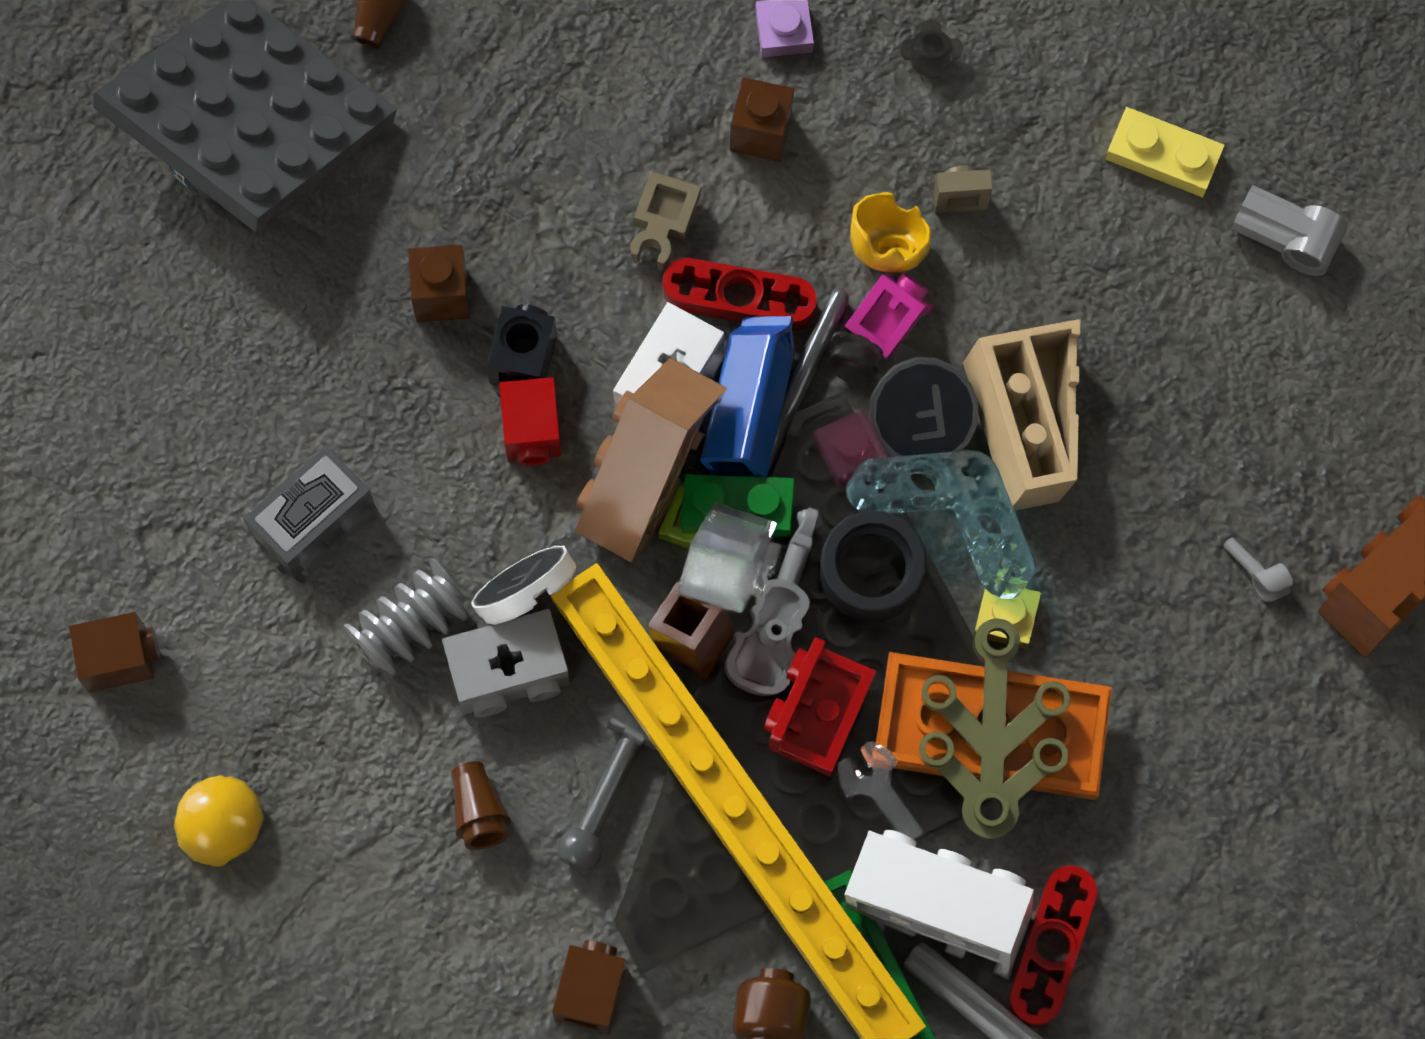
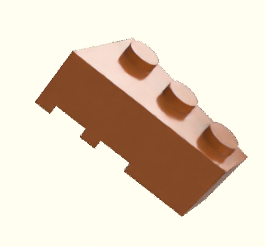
M1420 494L1396 517L1402 524L1391 535L1388 536L1382 530L1359 553L1364 558L1360 564L1351 572L1344 567L1322 589L1328 598L1318 610V613L1365 658L1425 600V498Z

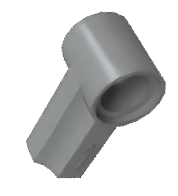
M1252 185L1231 229L1281 252L1283 260L1293 269L1310 276H1323L1347 231V223L1340 215L1330 209L1316 205L1301 208Z

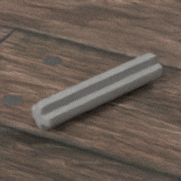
M921 942L916 945L905 959L904 967L909 973L991 1039H1043L926 943Z

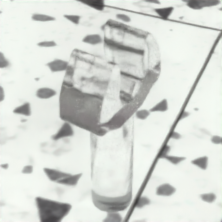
M872 741L867 742L861 747L863 756L873 768L872 776L863 775L850 757H845L839 762L840 785L848 797L858 794L872 797L897 832L916 839L924 832L890 784L892 769L898 763L890 750Z

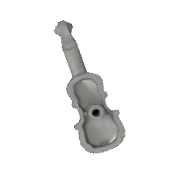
M811 507L797 513L799 527L789 542L778 578L767 580L757 589L755 605L749 612L752 616L751 627L746 633L736 632L733 635L734 645L724 662L725 672L729 680L738 688L759 696L776 695L790 684V680L786 679V676L796 654L791 648V638L794 632L801 630V620L808 611L810 603L807 594L798 585L812 548L814 531L823 524L818 510Z

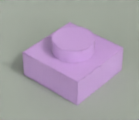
M808 0L756 1L755 13L761 58L813 52L814 42Z

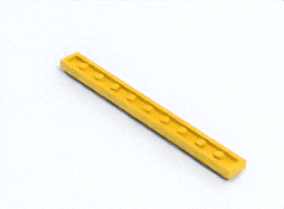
M598 563L571 579L557 593H552L551 600L859 1038L911 1039L923 1031L926 1025Z

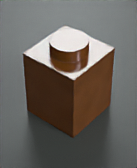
M742 77L730 127V151L781 162L792 118L794 88Z
M463 245L408 248L411 301L416 322L470 318L467 267Z
M677 581L647 628L653 642L666 660L706 679L735 633L724 605L689 594L690 587Z
M136 612L69 626L78 680L88 693L154 679L151 661L160 659L157 636L153 627L145 628Z
M585 940L583 948L569 945L552 1009L555 1021L610 1034L627 968L626 959L616 957L618 951L616 947L591 940Z

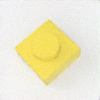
M987 579L973 636H975L978 628L984 622L995 618L1004 619L1013 624L1020 636L1019 648L1027 650L1041 592ZM993 631L987 635V640L1008 645L1006 635L1000 631Z

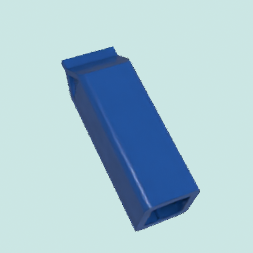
M792 316L743 317L741 326L730 333L718 382L728 389L721 403L716 404L712 408L700 462L712 475L767 477L795 353L792 335L794 318Z

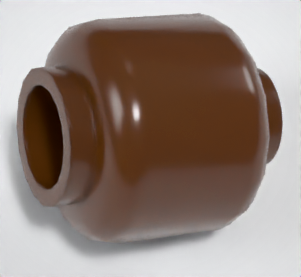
M764 968L760 970L759 977L747 979L739 985L733 1018V1032L737 1039L807 1038L811 997L805 987L793 982L794 974L792 972L777 968Z

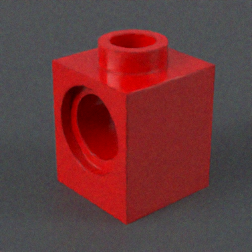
M554 377L499 382L507 461H518L523 466H538L548 463L551 460L550 457H560L561 445Z

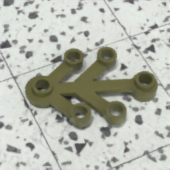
M999 618L984 622L978 628L973 640L976 656L985 663L982 724L956 697V687L948 677L943 675L932 676L924 683L921 690V699L924 705L932 711L939 712L981 758L979 781L953 755L954 745L946 734L942 732L927 734L922 739L918 749L921 761L929 767L936 768L964 798L961 809L963 821L974 835L983 839H998L1008 834L1016 825L1019 817L1018 800L1047 774L1059 772L1068 760V750L1060 740L1055 738L1044 739L1034 748L1032 760L1003 783L1004 758L1046 720L1062 715L1070 704V694L1067 688L1059 682L1051 681L1043 684L1036 692L1034 701L1005 727L1008 662L1014 658L1019 649L1020 636L1013 624ZM993 631L1004 633L1008 639L1007 647L1002 650L991 648L987 642V635ZM933 684L944 685L949 691V699L944 703L933 702L928 696L929 687ZM1047 690L1057 691L1062 697V706L1055 710L1048 709L1042 702V694ZM931 740L941 741L946 746V756L940 760L931 759L926 754V744ZM1047 746L1056 748L1060 753L1059 764L1056 766L1045 765L1040 759L1041 749ZM994 800L998 802L1001 807V816L996 820L985 819L980 812V806L983 801Z

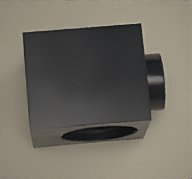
M521 304L516 309L506 306L501 307L487 362L490 384L499 386V382L547 378L557 338L554 316H549L545 310L533 305ZM521 338H529L537 343L536 347L527 353H517L510 349L511 344Z

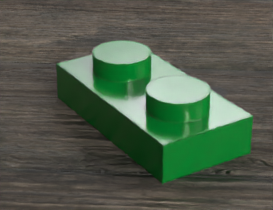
M685 474L680 522L683 534L792 537L796 496L794 478Z

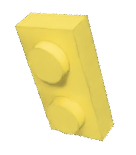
M1126 107L1105 160L1203 198L1225 145Z

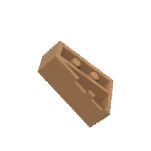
M669 358L634 393L627 390L620 398L612 415V420L618 423L613 436L608 435L595 456L594 465L600 467L596 479L588 481L577 500L576 508L581 510L582 513L574 532L632 563L652 541L682 481L678 477L691 448L693 450L698 449L705 435L698 431L704 416L716 404L721 403L728 388Z

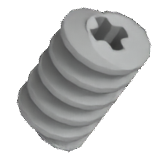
M433 558L430 559L433 578L421 570H416L412 573L415 591L403 583H398L394 586L398 604H395L386 597H380L376 600L380 618L367 610H363L359 613L362 631H359L350 624L343 625L348 636L374 668L377 669L379 667L391 676L397 674L393 660L395 654H398L410 663L415 660L410 644L412 641L415 640L427 649L433 646L428 629L433 627L446 636L450 633L446 616L449 613L463 622L468 620L463 604L465 602L464 597L448 573Z

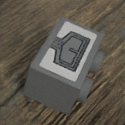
M324 445L247 513L243 519L250 534L295 579L304 570L309 573L317 569L330 555L331 549L329 547L345 533L351 536L362 529L372 516L371 510L375 507L370 489Z

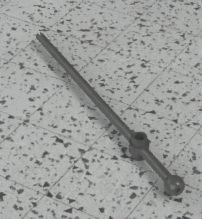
M837 288L830 293L789 378L768 474L847 306L849 296L844 289ZM715 535L700 569L707 557L727 563L739 536ZM667 660L674 672H676L678 665ZM621 698L610 718L607 728L622 735L578 828H572L565 832L560 838L557 848L558 856L562 862L581 871L592 869L601 859L603 850L598 837L641 745H646L657 751Z

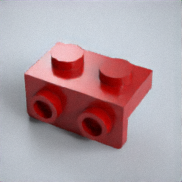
M815 637L809 651L801 648L797 650L786 676V679L794 682L786 702L776 698L763 729L772 733L768 750L831 777L874 680L876 670L824 649L826 641Z

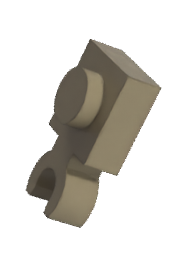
M653 171L650 172L634 215V226L646 230L638 233L631 242V262L638 263L641 252L648 247H653L660 251L657 260V270H666L671 261L669 238L672 237L685 241L701 196V186Z

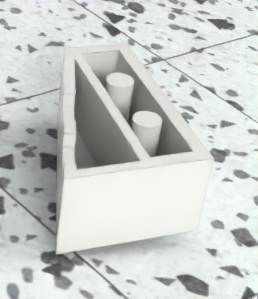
M885 830L883 835L868 831L845 891L847 909L913 937L915 933L946 943L944 952L960 959L964 957L965 951L995 961L997 963L993 973L1009 980L1032 917L1034 889L1025 886V879L1002 869H994L992 874L970 867L971 861L968 858L950 850L940 849L936 855L916 847L917 842L913 838L897 831Z

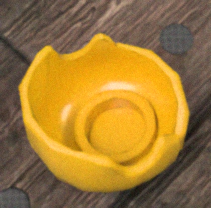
M882 192L867 195L854 205L850 228V242L856 257L866 266L885 273H902L918 266L929 254L932 230L925 219L921 217L919 207L914 206L910 210H905L898 206L893 193Z
M218 775L194 784L185 792L177 807L174 829L178 846L195 862L214 867L224 866L230 860L249 851L254 845V841L257 840L264 820L260 799L245 781L233 776L225 777Z

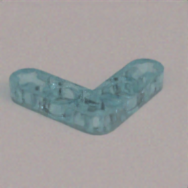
M967 450L873 458L861 462L848 481L846 487L847 497L851 504L861 512L865 510L886 511L890 514L953 508L979 579L984 588L992 595L1001 599L1018 597L1032 580L1035 573L1033 557L999 469L987 455L978 451ZM917 473L927 476L934 483L936 491L927 492L919 489L911 480V475ZM975 480H979L980 484L978 486ZM870 481L871 485H866L865 482ZM885 488L882 493H878L877 489ZM988 515L994 518L1001 527V533H990L984 530L978 523L977 516ZM1000 563H1001L1002 566H1003V569H1001V570H1000V568L998 567ZM1010 572H1014L1016 576L1012 577Z

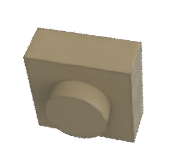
M963 165L949 168L943 173H937L933 191L935 213L987 210L992 193L990 169L976 170L972 166Z

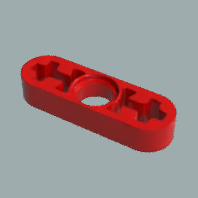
M681 258L672 262L663 275V294L666 302L690 314L741 323L743 317L792 316L794 318L792 331H798L807 327L815 316L817 302L815 290L809 282L799 277L693 258ZM684 276H693L695 286L697 287L691 289L690 295L680 294L679 285L676 283H682ZM711 279H718L715 301L708 300ZM734 283H745L753 289L755 297L750 304L737 307L731 305L725 299V290ZM764 288L771 289L768 311L761 310ZM789 294L798 295L799 304L802 305L797 307L795 314L786 313L785 304L782 303L787 301Z
M1063 866L1054 871L1047 880L1008 995L1009 1011L1030 1028H1039L1049 1024L1059 1013L1096 901L1097 886L1095 880L1089 872L1078 866ZM1069 879L1078 882L1077 892L1085 896L1084 901L1076 900L1073 903L1066 919L1067 921H1077V929H1074L1063 920L1044 918L1046 910L1053 916H1056L1059 912L1063 895L1055 891V885L1064 887ZM1046 931H1055L1063 935L1068 943L1066 958L1059 962H1049L1043 959L1036 947L1039 935ZM1028 963L1042 973L1061 975L1059 983L1051 977L1046 981L1042 998L1050 1002V1008L1041 1007L1036 1015L1026 1012L1027 1002L1019 998L1020 992L1029 993L1038 976L1036 972H1027Z

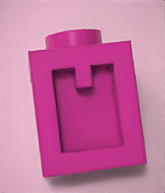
M902 272L899 278L892 274H882L848 320L845 327L887 359L894 355L923 315H928L934 308V305L924 298L928 290L910 275Z

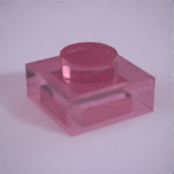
M864 409L814 431L813 439L836 485L886 464L887 455Z

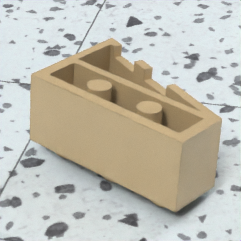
M1080 319L981 337L963 362L968 381L973 387L978 402V414L1008 512L1059 502L1077 481L1079 415L1076 414V386L1079 383L1080 367L1077 366V338L1080 335Z

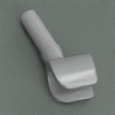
M1233 537L1225 542L1223 547L1247 570V573L1252 577L1254 589L1262 601L1271 602L1290 594L1291 590L1289 587L1292 586L1293 579L1282 563L1264 569L1261 563L1249 554Z

